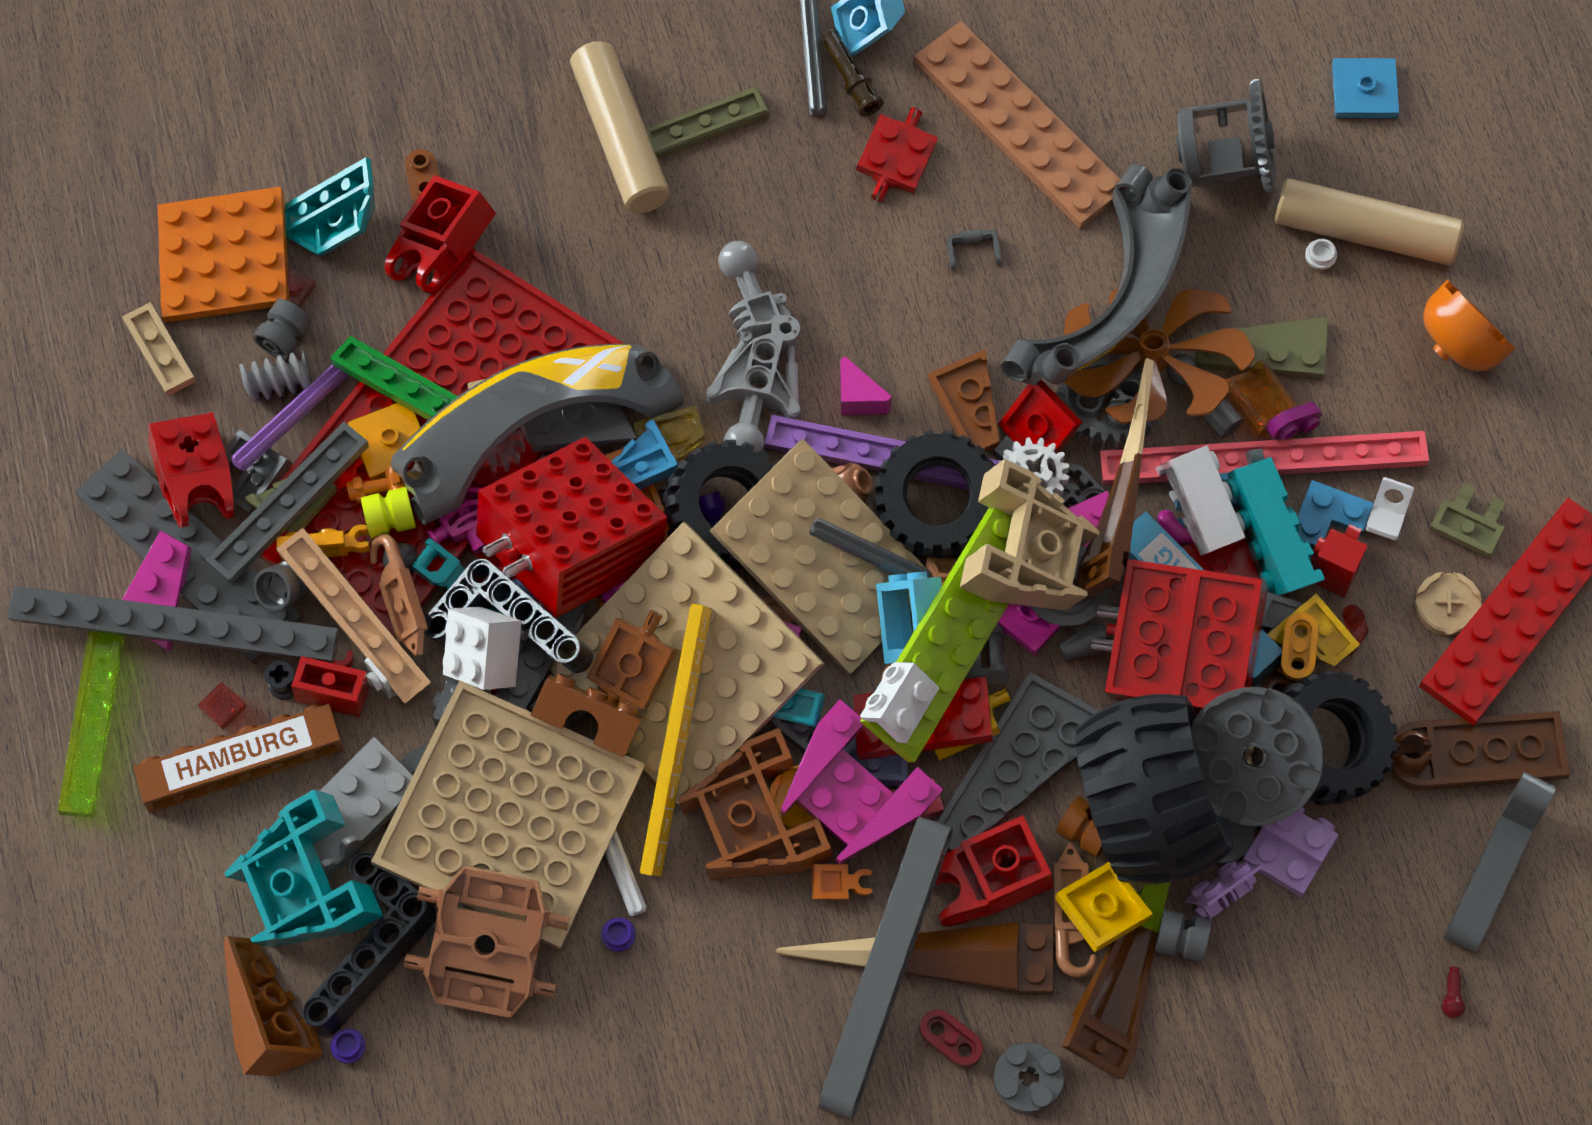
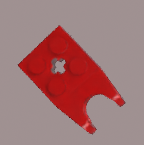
M434 175L399 224L402 230L385 260L386 275L392 280L401 281L418 269L416 285L420 290L426 293L437 291L464 261L496 215V212L480 191ZM402 257L403 263L399 270L395 273V263L399 258ZM433 269V279L426 285V278Z
M214 412L149 423L148 445L163 498L166 499L180 528L189 527L188 511L194 504L200 502L215 505L225 519L234 518L230 468Z
M1023 815L961 842L959 847L945 855L935 885L953 884L959 888L960 894L955 901L938 914V920L945 927L960 925L993 915L1054 888L1052 873ZM1004 863H1009L1010 867L1003 868L1002 865Z

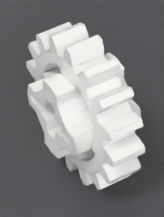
M1028 437L1024 446H1021L1016 441L1013 443V452L1007 449L1004 451V459L1037 475L1042 480L1040 485L1049 493L1054 494L1056 492L1060 497L1063 495V486H1067L1069 476L1066 475L1069 472V464L1062 463L1065 457L1064 452L1054 453L1056 444L1052 443L1045 447L1043 446V438H1040L1037 444H1032L1030 437ZM1049 464L1054 468L1055 477H1053V472L1048 469Z

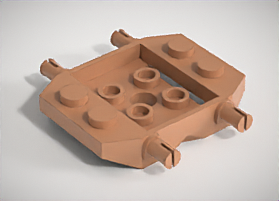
M463 866L445 889L436 890L422 886L419 887L417 900L436 903V907H439L430 955L425 958L407 953L404 968L424 971L423 975H425L435 1003L511 1018L528 997H532L533 994L554 998L557 984L538 981L537 978H534L543 929L549 926L567 931L570 916L550 913L547 910L538 880ZM461 902L525 915L527 917L526 921L459 908L458 904ZM479 936H490L495 942V949L490 953L481 952L476 946V940Z

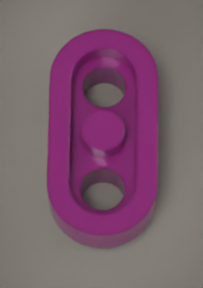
M1309 402L1279 413L1268 422L1265 428L1274 440L1281 438L1282 441H1285L1298 432L1309 433L1320 424L1319 419L1322 416V412L1315 402Z

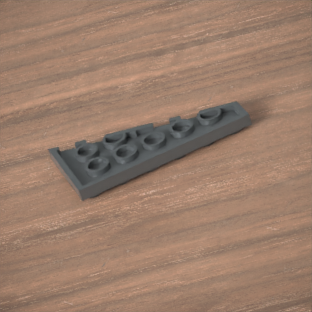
M1029 672L997 724L1000 733L993 736V742L985 743L937 820L938 823L953 827L947 852L959 847L961 842L993 828L1073 762L1078 756L1075 745L1076 728L1100 710Z

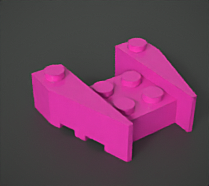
M841 699L837 701L817 724L780 811V814L784 817L797 803L814 819L818 818L820 824L846 846L836 858L835 863L843 864L895 832L916 822L943 791L938 784L917 767L893 794L844 751L864 728V725L860 722L862 718Z

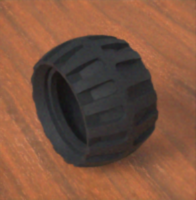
M1154 694L1126 699L1097 712L1075 730L1077 759L1091 815L1103 850L1120 882L1160 884L1179 881L1212 867L1233 851L1230 822L1228 819L1215 814L1204 782L1191 733V727L1197 715L1187 696Z

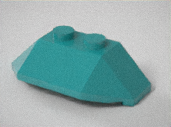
M363 158L286 203V237L294 240L311 252L323 256L364 233L376 208L371 159Z

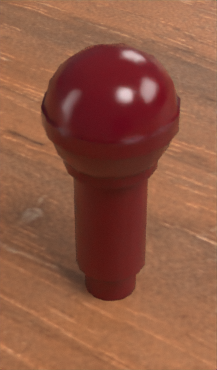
M1456 966L1449 968V973L1447 974V995L1441 1004L1443 1014L1451 1019L1461 1017L1466 1010L1461 996L1460 968Z

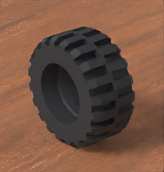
M933 430L923 431V436L915 437V435H912L905 439L906 443L902 446L896 445L890 451V457L887 460L884 459L880 466V474L876 478L875 483L877 512L883 525H886L890 530V535L896 541L900 540L906 549L914 553V556L922 559L925 556L932 558L952 556V558H958L989 508L979 503L978 500L984 474L992 469L995 464L992 460H989L986 456V451L980 445L975 446L971 443V439L964 435L957 437L953 435V431L943 430V434H934ZM942 466L951 468L961 474L968 485L970 493L968 506L957 520L949 524L931 525L924 523L912 513L908 505L907 491L911 480L916 474L930 467Z
M725 440L722 444L714 441L707 443L701 449L697 448L676 467V470L666 483L667 490L662 495L661 504L665 505L663 513L667 516L666 523L670 527L667 531L668 536L683 522L687 523L734 571L739 570L742 565L710 532L713 527L702 515L699 506V492L707 481L715 477L735 480L749 492L774 466L767 461L771 455L764 450L759 454L753 451V444L744 442L739 446L736 445V440Z
M1323 671L1319 674H1313L1281 690L1282 693L1301 704L1311 716L1316 708L1332 712L1342 721L1349 735L1350 751L1344 766L1341 769H1337L1324 763L1323 773L1317 789L1308 800V802L1314 801L1316 805L1338 804L1371 792L1372 788L1378 787L1385 780L1384 774L1390 772L1394 765V760L1390 759V756L1397 754L1398 743L1393 742V735L1398 734L1396 723H1391L1389 716L1393 712L1390 706H1384L1381 702L1383 695L1377 689L1372 691L1368 689L1370 685L1368 681L1361 677L1353 680L1354 676L1352 673L1344 671L1337 674L1334 671Z

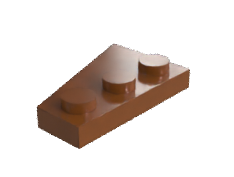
M984 349L928 373L927 380L957 437L964 435L970 438L971 443L975 446L980 445L986 452L995 449L999 445V435L992 401L986 350Z

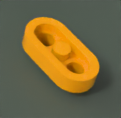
M1305 613L1292 615L1287 620L1284 628L1281 670L1285 677L1296 682L1311 676L1316 662L1319 628L1316 620ZM1303 628L1307 631V635L1300 638L1295 635V630ZM1296 660L1301 661L1304 664V668L1295 670L1291 666L1292 662Z

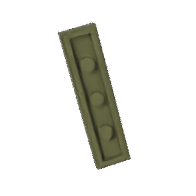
M756 86L645 129L656 157L659 159L769 117V110Z

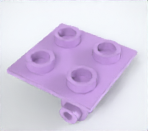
M1228 862L1218 869L1219 875L1210 882L1204 880L1195 885L1190 890L1192 895L1187 897L1184 902L1197 905V908L1194 910L1196 916L1211 920L1223 910L1222 907H1229L1228 900L1224 895L1234 903L1237 901V898H1241L1253 889V884L1257 882L1253 874L1262 869L1263 866L1262 864L1247 862Z

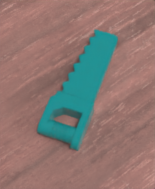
M428 538L425 542L426 548L412 564L411 569L431 585H436L440 588L446 586L448 591L466 568L459 564L460 561ZM436 555L445 560L438 571L429 572L426 569ZM494 605L489 608V610L503 614Z

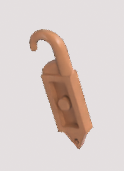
M381 534L372 541L369 556L371 563L376 564L378 549L381 545H384L389 563L382 572L379 586L397 642L403 643L414 655H423L424 631L428 627L410 571L405 568L395 539L390 535Z
M1069 843L1059 861L1053 863L1055 951L1057 964L1063 973L1070 977L1080 978L1087 976L1094 970L1097 956L1095 954L1091 955L1089 963L1084 967H1075L1071 964L1069 958V945L1080 943L1085 939L1055 900L1057 892L1088 874V863L1082 861L1072 843ZM1071 851L1073 854L1068 855L1067 852Z

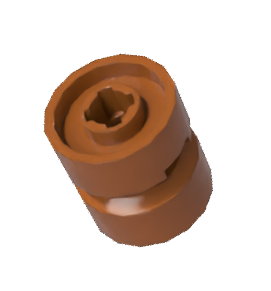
M1078 796L1063 815L1056 828V833L1070 842L1079 841L1080 849L1097 858L1103 851L1101 840L1095 827L1088 801Z

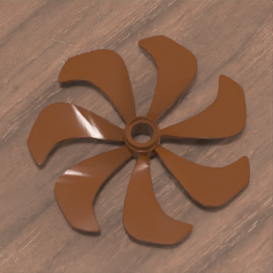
M1118 288L1114 289L1109 296V305L1111 304ZM1187 289L1177 294L1173 299L1162 331L1150 329L1144 317L1131 332L1139 339L1126 337L1107 353L1131 354L1102 367L1083 369L1068 377L1063 383L1081 396L1089 398L1100 397L1118 387L1139 365L1143 369L1144 362L1148 358L1154 361L1146 422L1160 419L1167 411L1166 394L1159 372L1168 365L1183 378L1193 393L1194 399L1186 411V415L1201 416L1211 414L1228 394V384L1223 378L1171 357L1170 351H1204L1223 355L1230 358L1240 371H1245L1251 365L1255 358V353L1247 336L1242 331L1233 328L1221 329L1197 338L1170 344L1168 338L1191 319L1205 313H1231L1230 304L1223 295L1199 289ZM1088 303L1079 305L1067 313L1064 335L1073 333L1092 323L1089 315L1090 305ZM1138 393L1127 404L1106 407V413L1121 423H1131Z

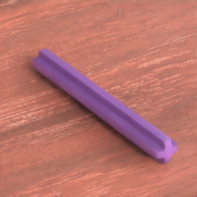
M331 365L232 456L233 465L241 471L247 470L348 377V374Z

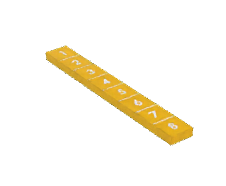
M693 603L690 605L640 867L641 874L662 876L712 612L711 608Z

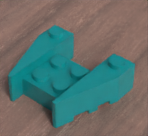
M316 789L286 805L279 812V818L269 829L265 828L258 835V841L245 855L241 854L225 872L227 878L248 883L266 928L250 938L252 943L278 947L353 933L383 916L371 885L351 880L332 891L313 844L344 827L345 822L334 796Z

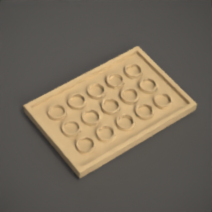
M801 439L710 532L846 675H849L882 642L876 584L888 583V576L894 574L810 535L809 530L812 522L816 518H822L924 568L925 566L905 548V545L900 540L896 541L890 535L888 527L883 525L882 521L804 439ZM907 589V592H908V601H909V610H910V612H911L910 593H909V589Z

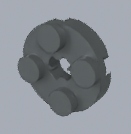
M1036 1043L1011 1045L998 1059L993 1075L995 1090L1007 1108L1027 1115L1039 1113L1050 1105L1052 1106L1058 1100L1064 1083V1072L1061 1067L1060 1058L1048 1048ZM1027 1070L1035 1072L1034 1076L1037 1075L1039 1079L1038 1083L1032 1082L1030 1087L1022 1085L1023 1079L1019 1081V1074L1026 1073Z

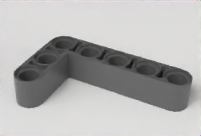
M1524 772L1497 821L1443 938L1476 953L1528 840L1543 816L1556 786L1529 773Z

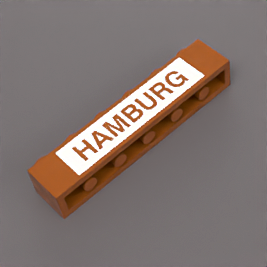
M314 704L305 708L301 713L292 716L288 714L279 715L273 718L270 723L261 726L248 725L241 728L239 733L229 736L217 735L209 738L206 743L195 747L190 745L179 747L170 755L145 758L141 761V764L133 766L143 803L150 814L343 752L344 748L330 705Z

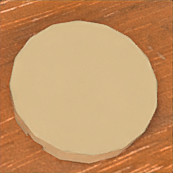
M1438 572L1426 578L1417 591L1414 605L1417 617L1424 627L1435 634L1451 637L1458 636L1482 606V598L1474 582L1464 575L1455 572L1453 574Z

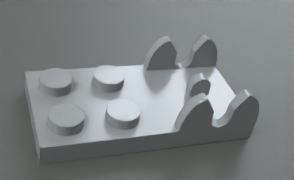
M375 737L320 790L334 796L345 822L344 827L313 844L327 880L396 812L413 777Z

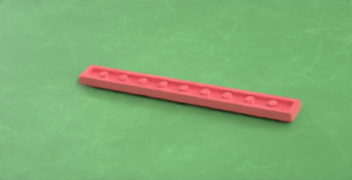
M1425 431L1287 439L1285 441L1266 440L1143 448L1139 483L1169 482L1166 474L1159 476L1155 468L1171 459L1206 445L1218 458L1220 464L1219 473H1228L1246 466V452L1261 448L1264 459L1272 458L1279 475L1427 466L1429 455ZM1124 449L1100 451L1102 486L1113 485Z

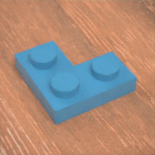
M1312 480L1297 516L1300 521L1299 532L1297 533L1305 542H1309L1312 550L1319 537L1325 539L1330 525L1347 530L1349 524L1362 529L1361 536L1374 503Z

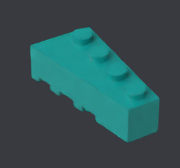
M1269 457L1228 472L1227 476L1229 479L1226 480V483L1230 487L1233 499L1236 498L1240 509L1238 513L1241 515L1245 529H1247L1251 542H1249L1250 553L1255 561H1259L1263 572L1260 574V579H1263L1268 592L1282 595L1325 580L1321 569L1314 571L1311 565L1310 556H1313L1314 553L1309 542H1305L1297 533L1299 532L1300 521L1296 512L1291 507L1286 508L1284 501L1288 500V494L1272 458Z

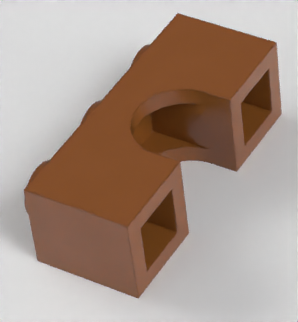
M557 673L556 677L550 675L544 683L530 716L562 729L571 713L578 710L590 712L598 722V732L593 744L624 758L643 716L637 714L638 708L623 701L616 705L606 700L607 694L595 688L589 687L585 691L574 686L576 680L564 674Z

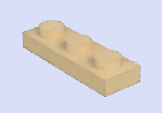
M151 302L122 316L125 325L167 397L196 382Z

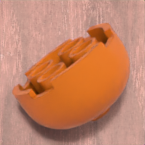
M1448 279L1426 302L1423 313L1424 325L1430 337L1436 342V345L1433 347L1434 351L1444 361L1451 358L1467 370L1487 371L1498 366L1516 349L1505 339V336L1490 320L1460 293L1458 288Z

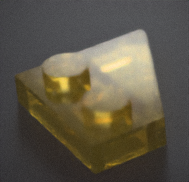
M696 405L652 418L675 461H680L705 440V432ZM651 418L633 422L637 439L646 431L645 424L652 420Z

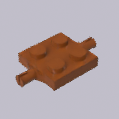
M650 610L642 627L634 626L621 618L615 619L586 677L599 685L608 694L606 700L616 705L620 701L629 702L641 710L648 709L677 651L662 642L654 634L663 615Z

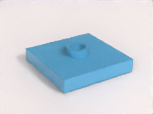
M1333 58L1332 76L1335 118H1398L1399 102L1395 58Z

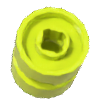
M406 487L390 490L386 497H382L379 493L361 497L370 538H375L381 534L388 535L391 528H395L398 532L416 528Z

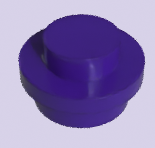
M613 918L603 926L601 938L607 949L613 952H623L633 945L636 932L633 924L627 919Z
M347 1028L340 1030L334 1035L330 1048L336 1060L341 1063L351 1064L358 1061L364 1055L366 1042L359 1031Z

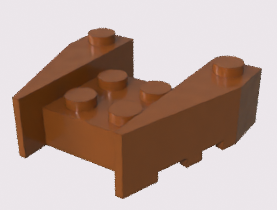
M780 728L746 741L738 748V752L727 761L721 762L715 767V771L701 783H696L678 798L683 815L700 808L702 809L722 858L705 864L710 880L802 873L812 869L814 864H824L833 860L831 847L819 819L816 818L786 831L766 785V781L777 777L779 774L782 775L794 766L792 756Z

